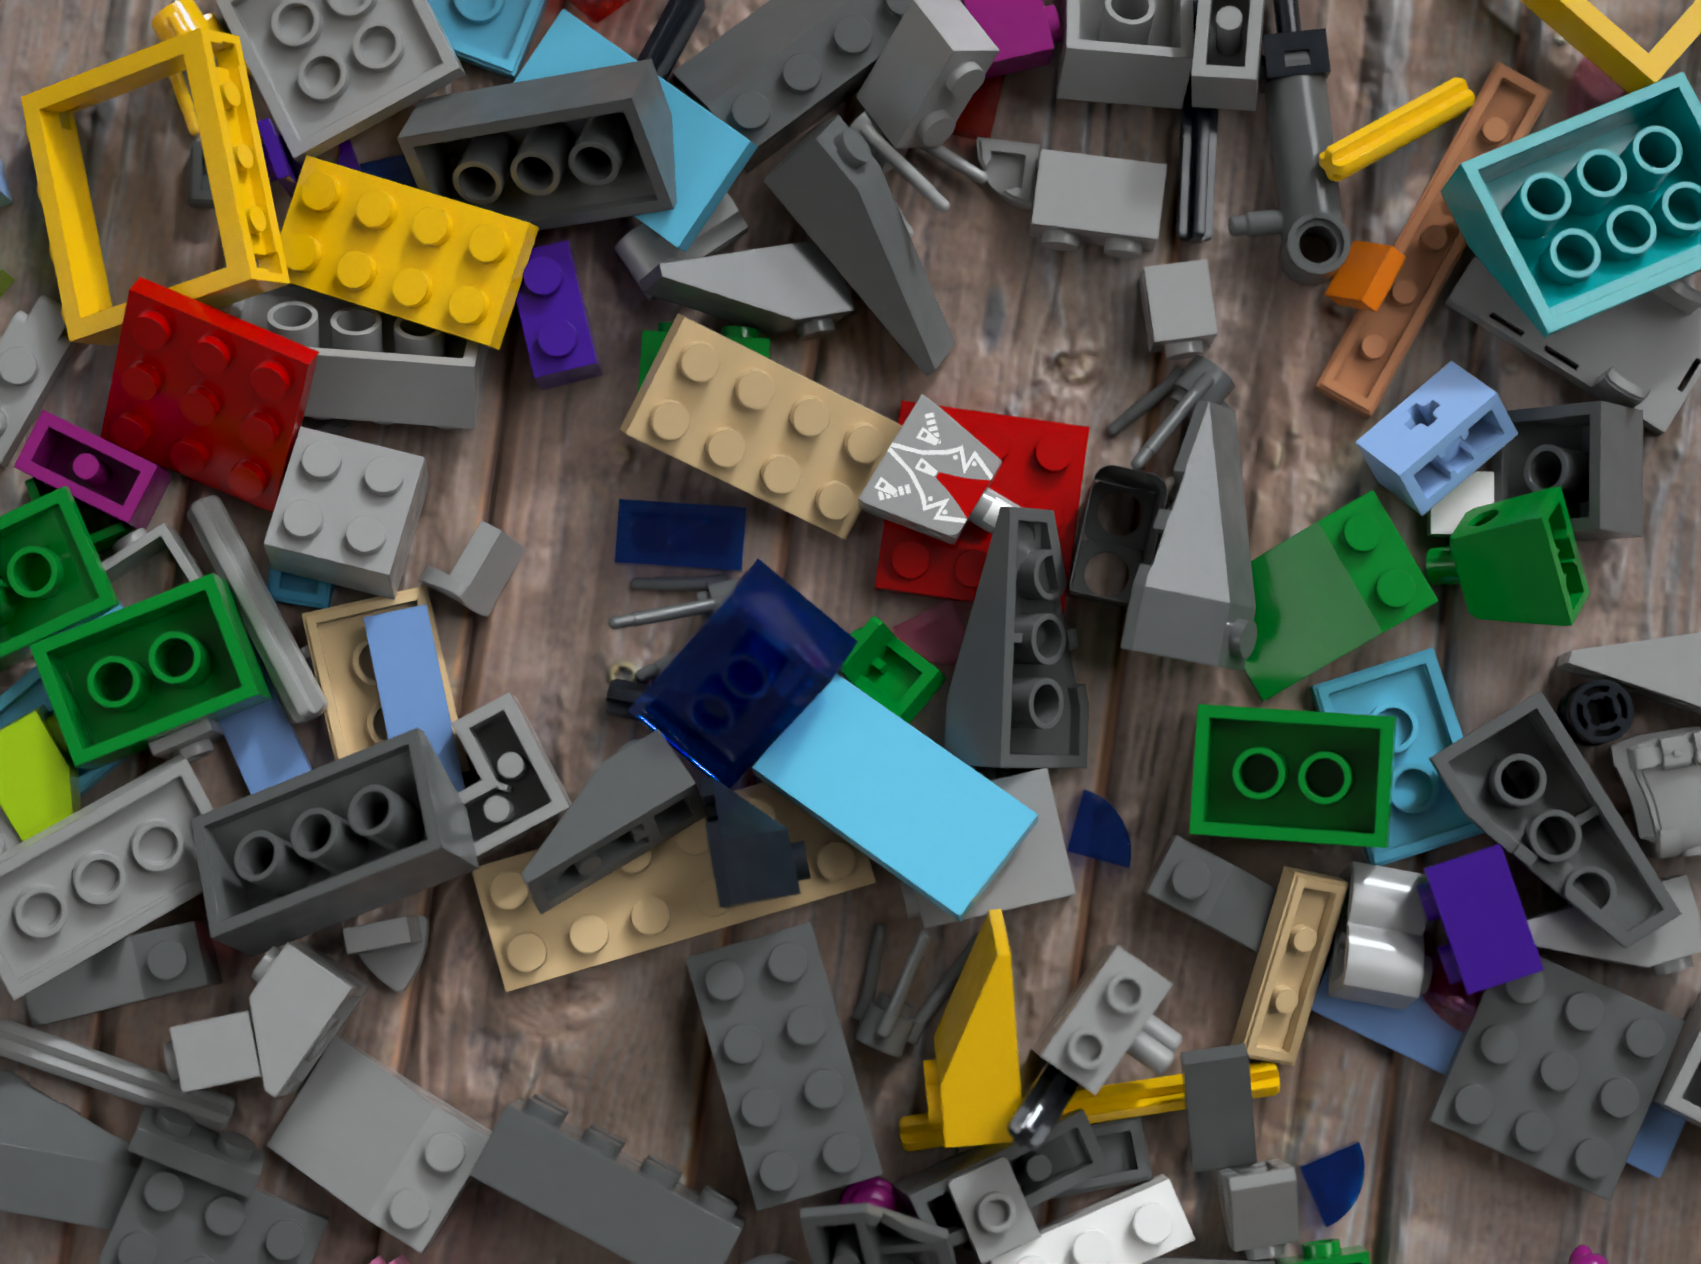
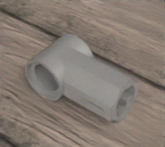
M726 193L687 252L674 246L644 223L620 239L615 245L614 250L641 288L640 280L658 264L713 256L748 233L749 227L733 200ZM645 294L649 301H655L660 299Z

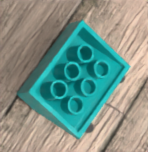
M1684 72L1467 160L1458 166L1440 192L1468 247L1544 338L1701 272V104Z

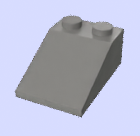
M1193 0L1060 1L1059 22L1062 42H1059L1057 45V99L1182 109L1193 63Z
M334 1035L266 1146L365 1219L418 1252L423 1253L432 1246L474 1178L470 1176V1173L493 1131L340 1036Z

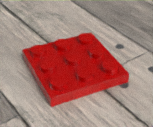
M140 277L128 292L101 438L139 457L273 513L299 429L302 425L319 352Z
M901 400L898 424L903 426L917 402ZM939 406L1002 461L1000 470L990 485V489L1022 508L1054 510L1067 586L1060 596L1064 615L1090 427ZM884 519L875 590L973 604L992 534L969 521L956 543L952 545Z

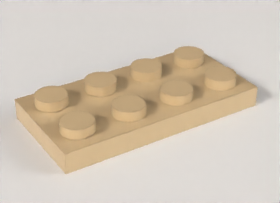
M678 313L620 430L647 445L846 540L861 511V508L858 507V498L902 428V425Z

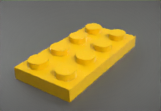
M306 155L280 236L290 284L500 350L523 279L524 269L528 264L539 227L526 221Z

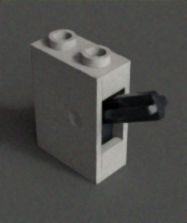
M1104 945L1031 1049L1048 1062L1008 1122L1007 1132L1013 1137L1012 1141L1019 1147L1025 1146L1032 1150L1041 1147L1078 1087L1082 1085L1096 1095L1125 1053L1157 1074H1163L1174 1059V1052L1182 1042V1035L1155 1017L1153 1012L1173 984L1120 946Z

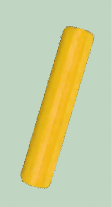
M1454 77L1328 146L1319 155V165L1325 170L1329 180L1340 182L1466 112L1467 108L1471 107L1475 102L1474 92L1468 89L1466 80Z

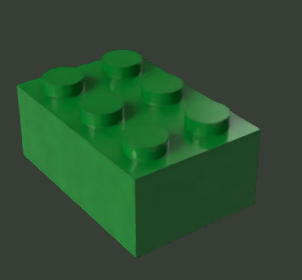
M214 573L29 645L75 767L98 769L150 748L148 743L206 719L219 721L272 700L228 582Z
M1197 704L1189 834L1387 848L1390 838L1397 717Z

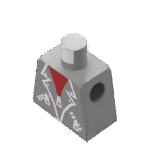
M924 395L920 396L858 498V507L862 510L952 545L956 543L969 521L993 535L1000 507L1020 506L989 488L1000 470L1002 461Z

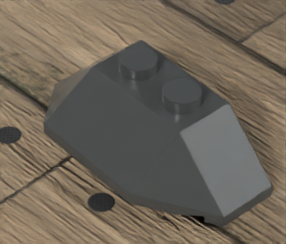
M869 1203L801 1208L800 1220L812 1264H956L949 1232L947 1229Z

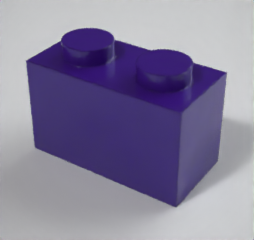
M568 240L532 248L528 264L524 269L516 302L535 380L541 390L603 376L575 257Z
M1501 844L1489 846L1423 868L1427 882L1415 886L1427 921L1431 922L1441 919L1449 944L1437 947L1450 985L1462 981L1465 992L1469 995L1544 971Z

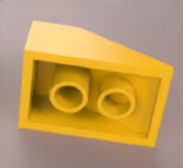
M1002 909L988 910L933 1036L935 1059L923 1060L929 1125L942 1124L945 1148L1013 1142V1137L1007 1132V1125L1022 1100L1012 961Z

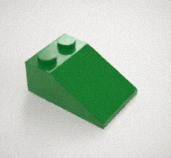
M63 486L0 516L1 672L32 657L29 645L92 621L120 605L72 493L67 486Z
M1374 490L1315 522L1251 561L1256 603L1254 622L1257 626V640L1252 654L1246 658L1244 672L1263 702L1439 601Z

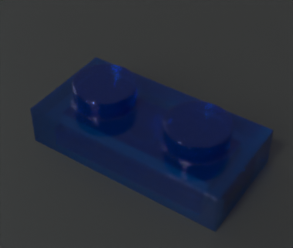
M619 499L615 563L616 565L743 573L747 507Z

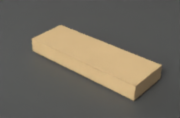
M1284 866L1231 1045L1245 1043L1249 1058L1291 1066L1295 1065L1349 887V883L1336 876Z

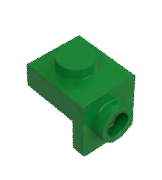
M876 616L871 617L863 627L854 630L846 638L839 656L834 661V666L848 682L908 724L947 680L939 669L898 639L886 624Z

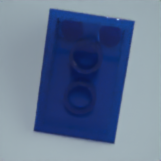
M758 558L698 626L628 711L653 732L659 729L672 748L707 777L715 778L730 789L833 680L858 641Z

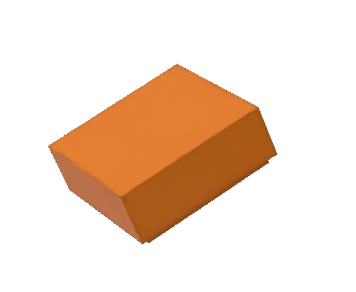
M1354 240L1345 262L1333 277L1324 295L1339 306L1376 312L1379 310L1401 270L1406 256L1392 245Z

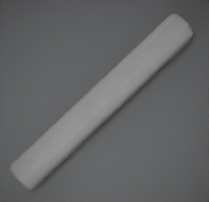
M211 495L195 501L187 511V517L217 575L228 582L244 627L291 717L297 723H305L319 717L328 707V702L222 500L216 495Z
M8 1019L0 1020V1056L138 1104L150 1106L157 1110L161 1107L181 1110L190 1115L196 1124L216 1131L226 1129L232 1119L236 1101L231 1096L208 1088L182 1093L180 1080L172 1081L167 1074Z

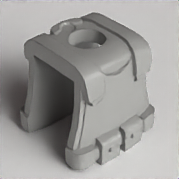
M1684 726L1635 734L1609 745L1611 765L1615 767L1626 791L1635 824L1636 841L1644 855L1653 859L1677 857L1681 853L1683 857L1701 855V726Z

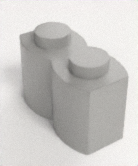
M1352 861L1339 874V878L1348 882L1349 887L1332 943L1329 964V997L1405 1010L1419 998L1420 994L1427 992L1432 976V959L1430 956L1424 955L1423 934L1430 932L1434 921H1427L1415 886L1427 882L1425 874Z

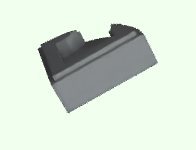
M977 137V162L979 169L988 176L986 183L989 188L1008 204L1031 211L1040 145Z

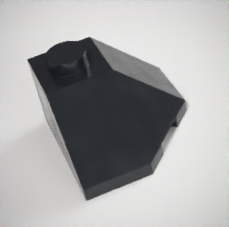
M706 777L699 779L703 805H706L708 816L706 817L705 826L720 908H731L800 895L799 881L811 879L804 840L791 843L790 832L785 826L715 778Z

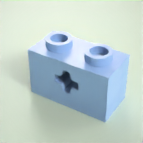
M1450 361L1355 443L1378 483L1423 516L1517 436L1518 432L1497 392L1453 361Z

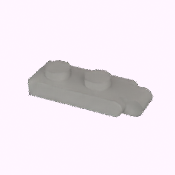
M42 295L37 300L29 315L21 310L18 311L0 339V465L7 468L76 347V342H69L67 328L61 313L62 304L46 295Z

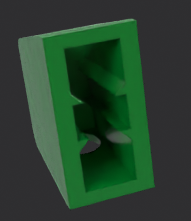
M1551 487L1469 510L1450 536V546L1430 548L1426 556V572L1430 583L1433 586L1461 584L1468 612L1476 619L1572 626L1590 595L1561 487Z

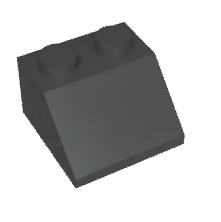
M1592 401L1507 411L1518 435L1492 456L1494 503L1551 487H1561L1576 541L1643 537V410L1605 401Z

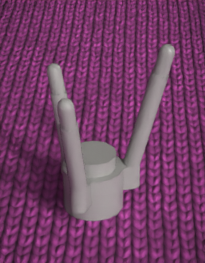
M867 111L863 112L849 126V128L860 133L866 140L871 155L879 163L883 174L894 168L939 211L946 212L949 210V202L904 158L908 148H894ZM943 146L919 148L980 184L985 183L988 179L984 171ZM896 203L908 233L912 238L914 231Z

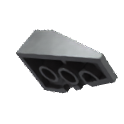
M837 115L812 128L763 181L927 377L936 371L956 343L879 163L871 155L869 145L863 136L854 129L849 128L842 118Z
M1197 400L1173 469L1174 480L1179 489L1175 501L1170 504L1167 510L1159 509L1153 529L1157 534H1161V541L1152 565L1141 563L1139 565L1132 586L1120 648L1244 671L1246 658L1252 654L1256 645L1257 626L1254 622L1256 603L1236 412L1233 409L1209 401Z
M1011 506L1000 507L946 698L944 749L968 766L1087 768L1089 701L1086 685L1075 682L1070 651L1079 647L1075 627L1065 626L1060 596L1067 586L1054 510Z
M1542 691L1524 699L1429 758L1461 812L1498 844H1501L1505 850L1621 947H1629L1682 914Z
M0 1069V1211L112 1230L143 1156L128 1151L130 1143L125 1139L112 1135L82 1117L80 1112L65 1103H59L30 1085V1082L14 1072Z

